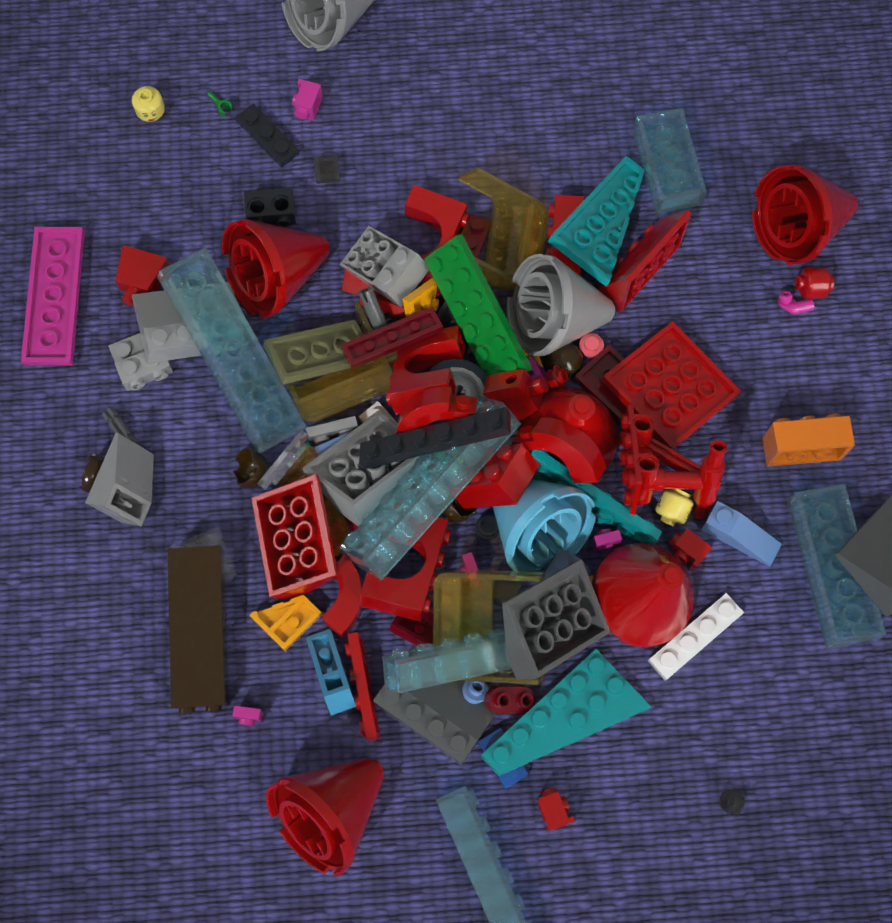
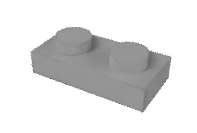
M353 416L308 427L306 431L310 443L323 444L330 441L332 437L349 434L358 425L356 417Z

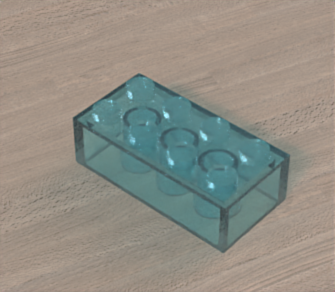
M683 108L636 116L633 134L642 167L645 170L644 174L655 214L701 206L707 191Z

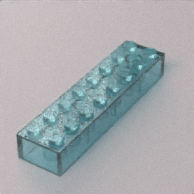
M205 247L161 269L157 278L254 449L262 453L307 428L207 248Z
M477 396L476 414L507 407L503 402ZM510 411V435L419 456L411 470L399 478L397 485L392 491L385 494L373 512L368 513L363 518L362 524L345 538L344 544L340 549L359 568L382 581L521 425L519 420Z

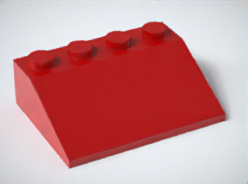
M687 210L661 218L656 225L652 223L644 232L645 237L641 241L636 240L630 247L628 256L626 258L621 257L616 262L613 268L615 270L611 274L612 277L608 286H604L601 282L598 283V286H600L599 291L612 300L616 311L621 313L681 246L692 214L690 211Z
M318 474L251 498L270 598L288 600L309 593L339 576Z

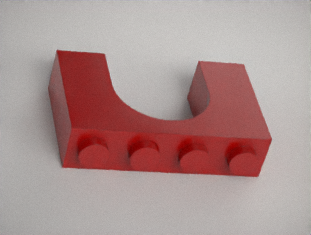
M413 185L405 203V216L431 225L441 236L439 245L433 251L425 255H419L423 260L449 240L460 235L461 228L465 227L470 217L467 214V204ZM430 270L427 272V274L424 276V278L421 280L418 286L423 285L425 282L433 278Z
M459 325L443 328V331L397 350V358L393 363V374L390 376L389 390L386 391L387 403L392 405L396 415L400 414L403 406L410 398L426 389L451 386V395H457L458 388L450 368L426 373L421 372L444 360L463 359L466 345Z
M388 505L382 524L381 539L413 547L421 554L425 564L416 575L406 579H394L367 572L360 593V606L421 622L423 613L428 614L432 598L428 597L429 592L436 589L439 576L435 575L436 568H441L444 561L445 553L441 552L442 547L449 544L451 530H447L448 520Z

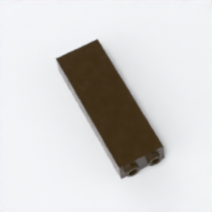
M220 545L168 548L171 708L179 709V714L195 713V708L206 707V712L222 711V706H229L224 549Z

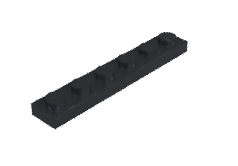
M507 407L362 442L360 443L359 465L364 470L510 435V411Z

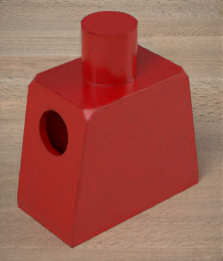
M123 245L116 274V283L119 289L125 292L121 300L124 304L134 307L133 294L156 292L159 290L171 270L167 257Z
M518 369L489 375L482 394L495 409L508 408L511 414L512 425L538 411L543 393L548 392L549 386L545 378L541 377L533 380L526 370Z

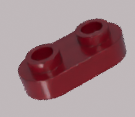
M493 686L488 689L484 698L486 708L490 712L498 714H526L535 706L536 701L534 692L530 688L523 686ZM501 696L503 697V703H502V704H500V698H501Z

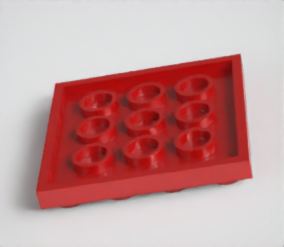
M673 321L603 375L601 379L626 407L628 404H633L634 414L650 416L655 422L653 435L660 443L672 450L742 392Z

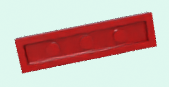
M358 632L347 634L349 642H345L347 657H352L353 667L350 668V677L352 683L357 685L358 693L354 694L357 710L361 709L363 719L359 720L360 732L370 742L381 740L363 638Z

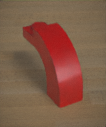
M451 386L434 387L421 391L410 398L403 406L396 434L426 427L438 420H455L475 415L477 397L451 395Z
M540 418L535 427L530 425L521 427L511 442L512 445L522 443L527 450H544L558 456L568 467L573 483H598L606 469L604 458L594 441L579 428L562 420Z
M345 554L338 562L336 561L339 575L335 577L339 583L338 597L332 607L322 617L323 622L342 639L355 626L362 610V606H360L361 580L354 564Z

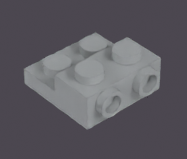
M140 333L108 345L122 384L127 391L139 390L146 383L153 380L161 381L167 378L168 374L173 373L169 361L147 364Z

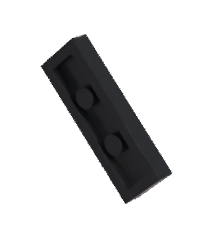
M254 103L236 116L237 123L281 168L299 155V149Z

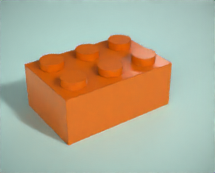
M830 414L825 416V418L817 419L815 416H805L800 418V420L790 421L789 418H780L771 424L762 438L767 467L841 461L855 446L850 416H841V414Z

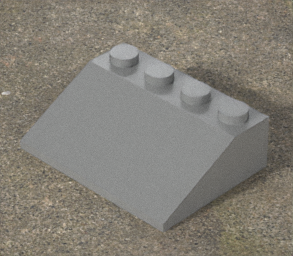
M229 282L132 295L147 364L242 350L246 347L248 332L243 313Z
M381 412L373 415L303 467V471L308 477L314 474L319 475L322 493L342 515L357 526L364 523L434 468L431 453L363 470L359 465L360 443L394 435L397 431L398 424Z

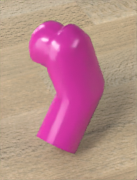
M783 291L779 294V306L792 315L814 310L812 299L796 301L789 291Z

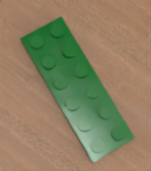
M462 234L455 236L424 258L481 370L487 376L518 369H524L527 372L531 371L533 368Z

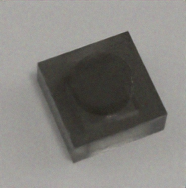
M337 156L314 158L317 184L340 181Z

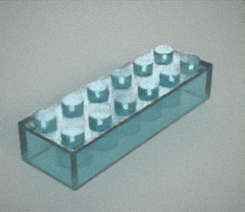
M845 484L794 492L788 500V505L826 650L874 642L885 637L886 632L879 608L835 556L857 531Z

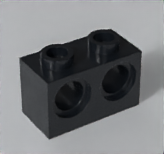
M292 187L244 191L246 219L281 227L296 224L295 199ZM281 207H287L284 211L278 210ZM257 209H263L260 213H254Z

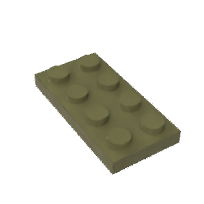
M350 320L264 340L263 347L284 385L351 368L341 350V344L363 336V333L356 320Z

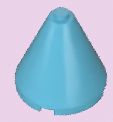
M532 478L517 505L493 506L508 565L520 577L536 579L543 576L559 549L575 556L587 541L595 523L596 516L591 513L592 507H595L593 500L579 488Z

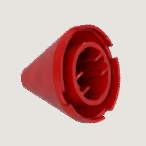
M793 164L784 165L770 170L759 182L754 197H758L757 210H752V221L757 239L765 252L774 260L787 262L786 265H796L808 262L821 253L857 212L858 200L853 193L806 167Z
M242 219L229 224L224 231L221 244L222 255H228L230 267L224 270L234 295L246 311L251 315L260 314L262 319L274 316L283 309L328 257L330 250L329 242L321 235L248 219Z
M564 387L548 390V392L543 393L538 411L519 422L518 432L521 427L529 425L535 427L540 418H554L574 425L587 434L597 445L604 458L606 468L611 463L617 450L618 430L613 415L597 397L580 389ZM548 452L552 458L560 463H564L558 456Z
M633 543L622 546L605 557L593 575L591 584L609 629L624 644L640 648L662 645L675 638L689 622L694 606V591L691 579L682 563L661 547L647 543Z
M365 758L280 778L266 792V804L271 818L278 815L284 826L279 830L280 834L295 853L306 863L323 874L331 869L335 871L333 873L334 876H340L352 865L384 779L383 767L377 760Z

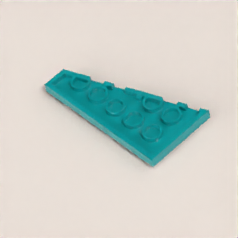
M627 156L621 160L548 240L550 244L606 287L610 283L619 248L622 245L630 219L629 216L645 171Z
M529 451L540 464L532 478L576 487L584 491L595 504L591 511L596 516L595 523L601 526L603 523L616 527V530L620 531V535L637 543L651 544L659 539L662 531L654 527L652 522L642 519L637 514L630 515L628 506L620 504L609 493L601 491L592 483H573L566 464L552 458L547 451Z
M595 649L480 757L500 777L538 758L549 755L614 724L643 713L652 707L605 657Z

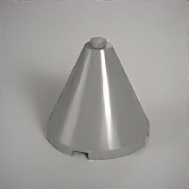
M286 0L281 2L286 21L295 37L305 47H314L317 51H323L337 45L375 0Z
M535 254L525 259L516 270L511 283L516 284L513 297H507L506 313L508 322L522 349L530 356L548 355L609 323L615 315V306L612 300L559 259L551 255Z

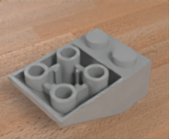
M370 226L366 228L339 264L369 287L372 286L383 297L400 307L403 306L402 299L415 290L429 271L425 261L416 252Z
M115 433L85 503L121 523L142 527L152 502L154 454L123 435Z

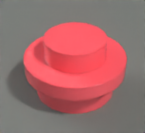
M586 334L580 340L579 349L584 356L594 358L604 349V342L597 334Z

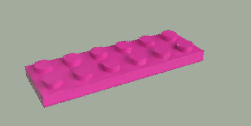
M34 227L21 363L23 365L73 366L85 236L83 227Z

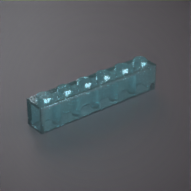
M500 629L490 630L488 635L485 636L470 634L464 636L465 640H441V645L420 644L416 646V650L409 651L405 648L392 650L391 655L382 656L385 689L395 693H402L512 669L506 655L505 632Z
M466 786L436 799V803L489 923H532L531 919L526 921L522 910L526 909L520 894L514 895L510 884L514 883L508 867L502 868L498 860L499 857H502V853L497 842H490L486 833L491 830L484 815L479 817L475 806H478L479 802L473 789L468 791Z

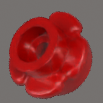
M554 365L552 369L547 370L546 377L549 386L552 389L564 388L565 383L568 382L566 370L564 368L560 369L559 365Z

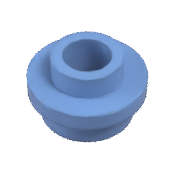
M479 678L467 679L462 687L464 698L472 704L483 702L485 694L489 689L487 684Z

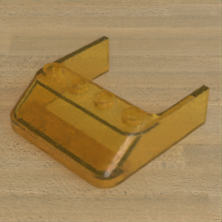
M477 167L459 175L458 178L459 181L489 196L494 203L486 260L483 262L477 258L475 259L489 286L515 290L516 284L511 283L520 264L532 255L543 254L548 211L541 201Z
M354 303L356 315L364 333L372 332L373 330L360 303ZM385 356L374 360V363L362 365L353 370L349 368L333 372L299 387L293 386L292 383H288L286 386L301 418L306 422L313 423L386 393L389 390L390 376L393 372Z
M473 570L451 571L440 574L434 582L433 668L437 676L447 680L539 685L544 680V674L537 679L516 680L514 672L498 671L493 667L494 580L540 582L545 579V573Z

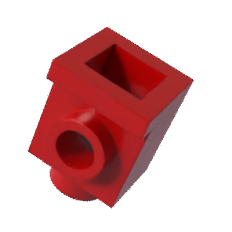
M688 528L683 534L677 532L669 542V545L672 546L671 550L675 552L674 556L684 564L689 563L691 565L689 570L692 573L712 549L709 544Z
M556 787L540 792L542 797L536 801L548 832L575 822L574 816L568 818L567 812H570L569 804L565 796L560 797Z

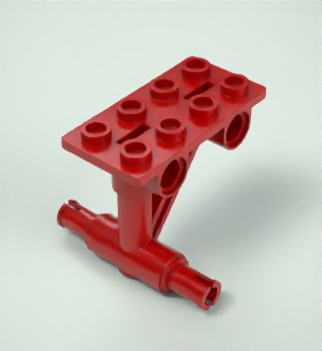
M628 404L626 414L621 416V428L623 431L618 432V445L623 448L620 451V465L625 466V469L622 471V484L627 485V490L625 489L624 504L629 505L630 515L636 514L637 505H644L652 500L653 491L693 489V498L695 500L692 510L693 516L701 520L706 519L709 515L710 506L717 499L722 475L726 468L724 456L727 451V444L721 440L712 441L708 456L704 457L700 466L652 438L655 425L654 420L648 415L634 414L633 404ZM660 462L675 471H664L663 468H659Z

